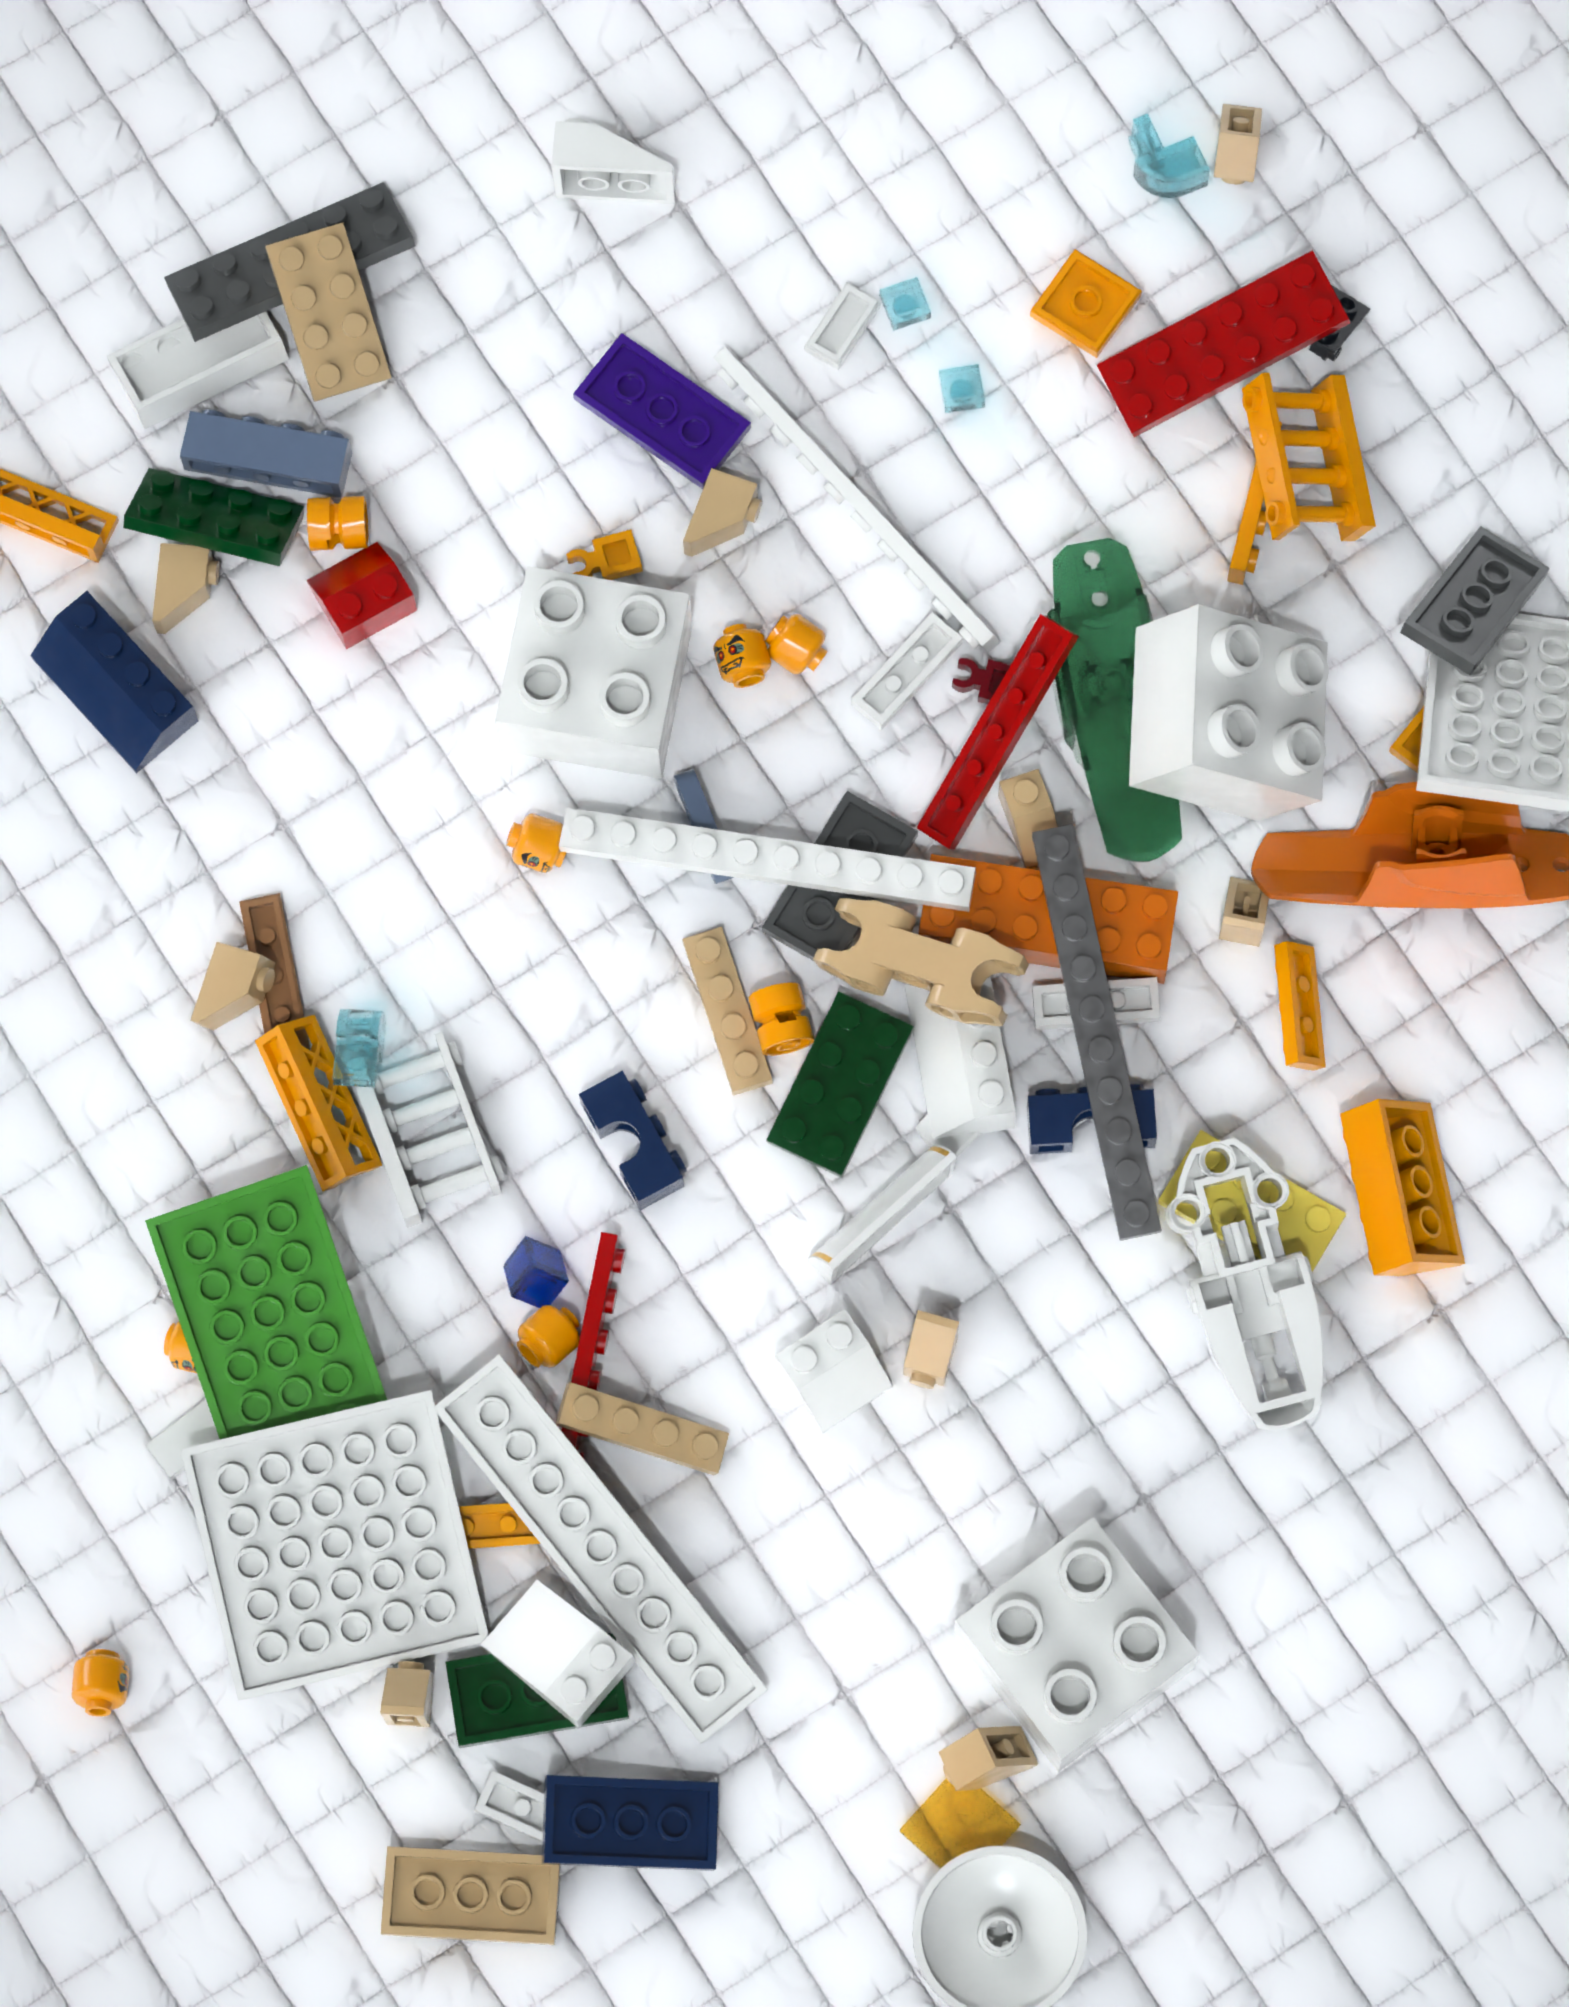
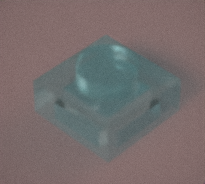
M918 277L879 290L880 299L893 331L931 318V311Z
M979 364L939 370L938 377L945 413L985 407Z

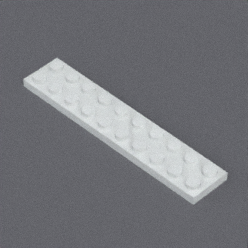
M500 1354L433 1407L445 1425L620 1644L633 1655L636 1664L700 1744L768 1690Z

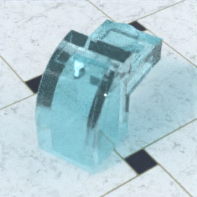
M1148 114L1133 119L1131 136H1128L1130 148L1136 158L1133 177L1144 190L1155 196L1176 198L1208 186L1210 169L1194 136L1164 148Z
M340 1009L336 1026L337 1043L332 1078L334 1085L376 1088L378 1063H382L386 1031L384 1011Z

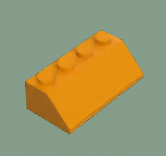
M1376 1099L1340 1113L1343 1138L1347 1145L1352 1169L1351 1177L1356 1188L1360 1207V1219L1364 1226L1369 1250L1368 1257L1372 1265L1373 1274L1375 1276H1406L1465 1264L1431 1103Z

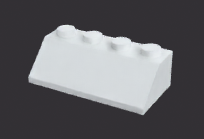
M990 976L983 983L980 996L995 1002ZM905 983L911 1025L914 1026L913 1036L927 1114H929L932 1139L976 1131L983 1134L1014 1129L1016 1111L1000 1026L965 1024L941 1016L925 1006L930 991Z

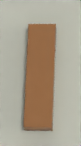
M280 893L239 901L248 951L261 954L276 962L273 986L265 994L263 1002L259 1004L264 1034L279 1024L304 1017ZM305 1028L295 1031L300 1044L310 1050L309 1038Z

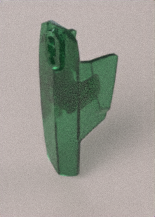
M1111 538L1067 545L1052 561L1054 605L1053 609L1047 613L1049 618L1079 636L1052 682L1064 740L1073 751L1076 763L1084 769L1106 852L1127 861L1151 862L1165 855L1182 840L1179 800L1129 786L1136 627L1153 621L1147 595L1143 593L1127 546ZM1095 553L1099 556L1100 562L1095 569H1091V566L1085 562V554ZM1095 593L1104 594L1107 597V603L1103 606L1095 605L1092 601V595Z

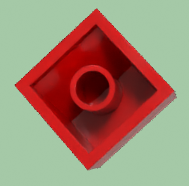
M378 542L306 580L346 650L417 611L414 594L394 561Z

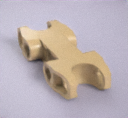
M839 898L835 910L839 912L840 918L850 924L861 927V935L857 943L847 950L817 949L813 960L819 968L840 978L855 989L878 996L885 995L891 979L930 991L925 1006L941 1016L965 1024L1004 1025L1008 1014L996 1002L981 997V987L987 978L1000 972L1017 976L1025 975L1029 963L1023 955L1002 945L989 935L966 928H957L950 944L912 933L916 918L899 907L877 900Z

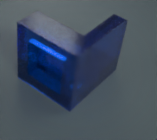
M528 1236L523 1238L503 1266L511 1297L537 1308L551 1305L569 1282L561 1251Z

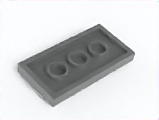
M1480 526L1405 621L1400 633L1471 676L1544 581L1550 568Z
M847 791L814 844L905 857L918 837V831ZM788 885L762 926V932L814 961L813 958L817 949L847 950L861 927L850 924L840 918L839 912L835 910L839 898L877 901L879 898Z

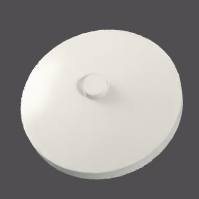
M1012 1846L977 1848L949 1861L931 1878L917 1904L913 1920L912 1938L914 1954L924 1980L936 1996L949 2007H1052L1069 1990L1083 1964L1087 1948L1085 1912L1071 1882L1055 1865L1045 1858L1028 1850Z

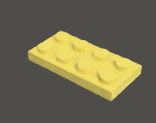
M1202 1130L1199 1131L1160 1196L1158 1204L1167 1208L1172 1200L1176 1198L1178 1181L1191 1149L1220 1140ZM1210 1151L1206 1154L1205 1164L1211 1172L1222 1173L1225 1171L1227 1162L1223 1154L1217 1151ZM1286 1179L1289 1185V1196L1287 1201L1276 1210L1279 1221L1278 1231L1284 1253L1287 1255L1301 1251L1304 1256H1307L1313 1273L1347 1213ZM1234 1180L1204 1188L1211 1213L1209 1218L1217 1238L1224 1241L1221 1226L1245 1220L1256 1260L1262 1259L1241 1182ZM1269 1181L1259 1183L1257 1188L1259 1198L1266 1203L1276 1202L1279 1196L1276 1185ZM1189 1203L1177 1205L1175 1214L1194 1224L1197 1219L1195 1207Z

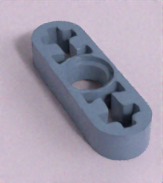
M694 769L674 775L675 785L691 826L718 830ZM711 874L715 884L734 878Z

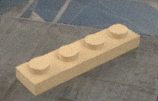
M722 927L683 938V946L732 1095L735 1096L773 1084Z
M571 1382L566 1384L556 1419L557 1426L710 1475L719 1473L729 1436L727 1432Z

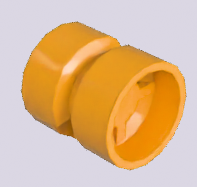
M331 497L308 498L307 530L310 551L333 550L337 543H341L344 549L368 548L369 530L366 497H342L339 503H334Z
M793 982L775 984L759 989L748 997L753 1019L755 1022L761 1023V1026L757 1029V1034L763 1055L777 1056L804 1049L814 1042L809 1017L801 1015L806 1006L800 984Z

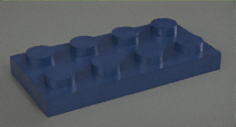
M546 1775L544 1784L542 1864L714 1871L716 1870L719 1782Z

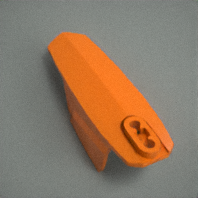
M1417 782L1396 784L1386 790L1372 793L1362 816L1353 829L1268 833L1255 853L1251 868V875L1259 889L1268 898L1276 900L1387 908L1464 909L1535 905L1569 900V835L1524 828L1521 823L1519 805L1416 791Z

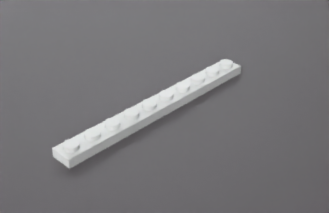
M726 347L721 349L713 358L722 367L716 372L732 390L739 385L748 394V397L743 402L759 419L766 414L775 423L769 430L785 447L792 442L802 452L796 459L812 476L819 471L828 480L823 488L839 505L846 499L855 509L850 517L865 533L872 528L882 538L877 546L892 562L898 557L903 560L909 567L903 574L919 591L925 586L931 590L936 596L931 604L946 620L953 615L959 620L963 627L958 632L974 650L980 644L988 652L994 649L1001 641Z
M567 807L559 842L561 852L967 912L970 911L976 876V867Z

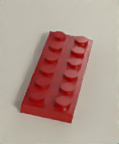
M1312 250L1097 364V367L1135 438L1350 324V320Z

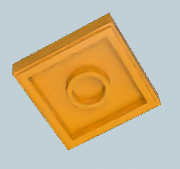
M1074 249L1031 309L1030 317L1097 358L1140 299L1142 291Z

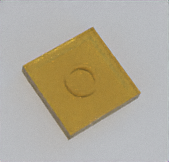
M946 1778L901 1827L899 1833L941 1869L949 1861L968 1851L987 1846H1003L1021 1827V1824L982 1788L956 1791Z

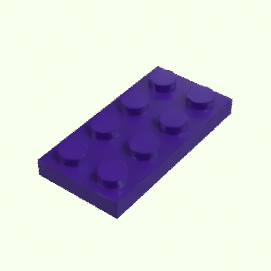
M623 333L618 336L573 393L575 401L701 489L705 486L711 468L719 470L751 429L750 421Z

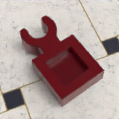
M959 658L957 668L968 671L971 677L967 680L953 678L952 688L961 693L970 692L973 689L979 690L978 702L988 704L1008 671L1010 664L988 659L986 670L978 668L977 664L971 659Z

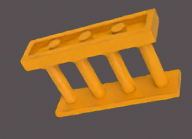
M1261 373L1243 387L1242 402L1247 412L1266 506L1265 516L1270 526L1272 540L1282 539L1300 526V522L1336 523L1341 541H1356L1373 529L1376 524L1345 375H1330L1310 390L1311 393L1273 392L1270 373ZM1277 408L1313 409L1318 430H1281ZM1284 446L1320 447L1323 451L1326 468H1289ZM1292 484L1328 485L1331 490L1334 506H1296Z

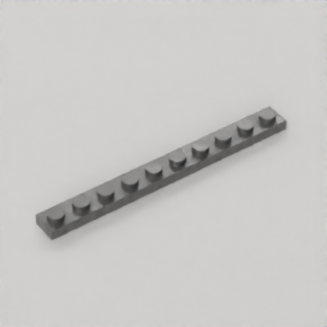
M1070 824L1032 832L1033 844L1119 1240L1124 1241L1161 1233L1162 1229L1074 826Z

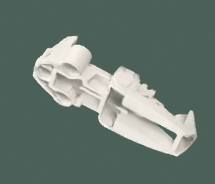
M1233 1137L1191 1149L1178 1181L1176 1198L1167 1206L1165 1216L1168 1226L1174 1232L1192 1234L1203 1276L1189 1280V1287L1186 1288L1187 1297L1192 1313L1197 1314L1201 1320L1213 1357L1227 1385L1257 1428L1280 1430L1308 1420L1319 1411L1321 1406L1323 1341L1318 1305L1312 1285L1314 1278L1307 1256H1304L1301 1251L1287 1255L1284 1253L1278 1231L1279 1221L1276 1210L1287 1201L1289 1196V1185L1286 1179L1281 1174L1273 1172L1260 1156L1246 1144ZM1217 1151L1224 1155L1227 1162L1224 1172L1214 1173L1207 1168L1205 1157L1208 1152ZM1236 1180V1182H1241L1262 1259L1256 1260L1245 1220L1221 1226L1231 1267L1226 1268L1216 1232L1214 1233L1209 1218L1211 1213L1204 1188ZM1269 1181L1276 1185L1279 1192L1276 1202L1266 1203L1259 1198L1257 1188L1260 1182ZM1189 1203L1195 1207L1197 1219L1194 1224L1185 1225L1177 1220L1175 1210L1178 1204ZM1281 1330L1286 1331L1304 1388L1303 1392L1292 1394L1287 1378L1281 1379L1278 1376L1273 1359L1277 1353L1271 1334ZM1251 1340L1256 1360L1262 1361L1268 1380L1267 1383L1262 1384L1265 1402H1259L1243 1341Z

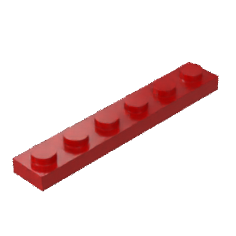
M1039 615L919 822L918 830L946 848L956 849L1079 638L1077 634L1048 616Z
M601 1232L571 1379V1383L596 1391L599 1389L601 1371L595 1370L597 1355H605L609 1339V1330L603 1329L606 1313H614L617 1299V1289L611 1288L614 1272L621 1274L626 1251L624 1248H619L618 1235ZM563 1427L561 1429L577 1451L579 1450L581 1436L588 1437V1435Z

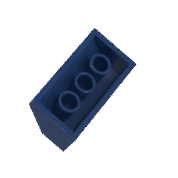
M85 591L55 616L30 655L31 659L136 774L199 721L193 705L88 591Z

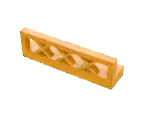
M0 469V481L8 483L0 486V523L99 563L119 522L117 516ZM22 489L29 492L33 503L25 505L4 496V494ZM35 495L44 499L37 501ZM53 504H59L66 508L69 518L62 520L42 512L40 509ZM71 510H74L81 514L73 516ZM92 518L105 523L100 535L81 528L77 524Z
M315 1015L279 1024L256 1039L255 1043L322 1191L333 1189L351 1177L376 1170L382 1166V1162ZM305 1028L312 1043L310 1050L300 1044L295 1031ZM315 1067L325 1072L329 1081L327 1088L318 1083L314 1075ZM332 1105L342 1110L346 1118L344 1126L335 1121L331 1112ZM349 1143L360 1149L365 1162L355 1165L348 1150Z

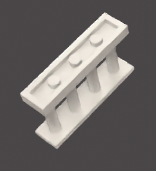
M443 1032L434 1034L439 1051L383 1072L377 1073L376 1070L367 1072L363 1060L348 1066L407 1228L423 1223L419 1210L426 1208L425 1203L485 1181L489 1182L493 1196L501 1194L498 1181L505 1179L497 1155L490 1158L488 1156L457 1073L456 1067L463 1065L455 1041L446 1043ZM446 1067L454 1089L391 1111L390 1108L381 1110L377 1096L384 1093L383 1089ZM460 1104L468 1127L405 1149L404 1146L395 1148L391 1134L398 1131L397 1127ZM474 1142L482 1165L420 1188L418 1184L409 1186L405 1172L412 1170L411 1165Z

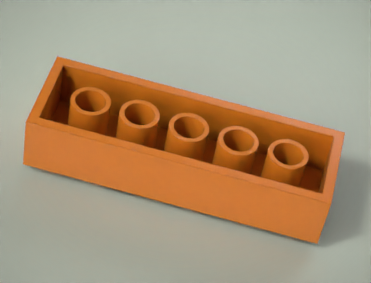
M931 854L930 861L976 867V876L970 911L923 905L918 935L950 944L956 929L966 928L989 935L1002 945L1023 955L1029 964L1060 968L1039 870ZM1085 877L1106 975L1128 979L1157 977L1158 983L1164 984L1179 891Z

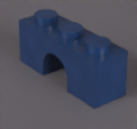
M622 1070L578 1094L580 1104L600 1139L617 1131H625L633 1134L640 1141V1148L636 1155L618 1165L620 1176L640 1211L684 1187L681 1174L687 1172V1169L676 1150L668 1152L662 1141V1138L667 1136L664 1127L656 1114L649 1117L641 1103L647 1099L635 1078L628 1081Z
M1130 1084L1143 1147L1155 1148L1157 1129L1154 1089L1144 1090L1143 1085ZM1081 1087L1077 1089V1093L1060 1094L1059 1089H1040L1035 1091V1095L1028 1096L1027 1121L1030 1154L1072 1152V1130L1079 1122L1085 1119H1093L1086 1087Z

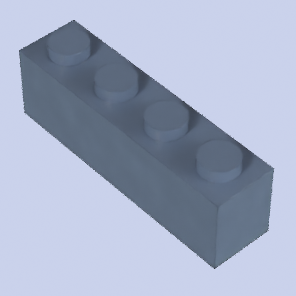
M211 409L202 410V413L190 411L180 452L183 468L187 471L339 498L343 497L352 457L349 439L344 438L338 432L323 430L320 434L307 432L304 428L290 423L281 424V427L265 424L259 418L244 416L239 420L228 418L223 413Z

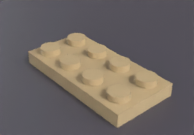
M343 222L266 245L265 249L313 401H320L391 379L392 377Z
M387 1846L380 1934L384 1936L555 1945L560 1865L542 1864V1855Z

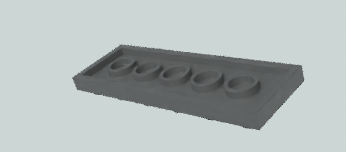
M385 183L377 184L165 276L166 285L194 342L283 304L265 249L266 245L343 222L358 271L415 247L413 236Z

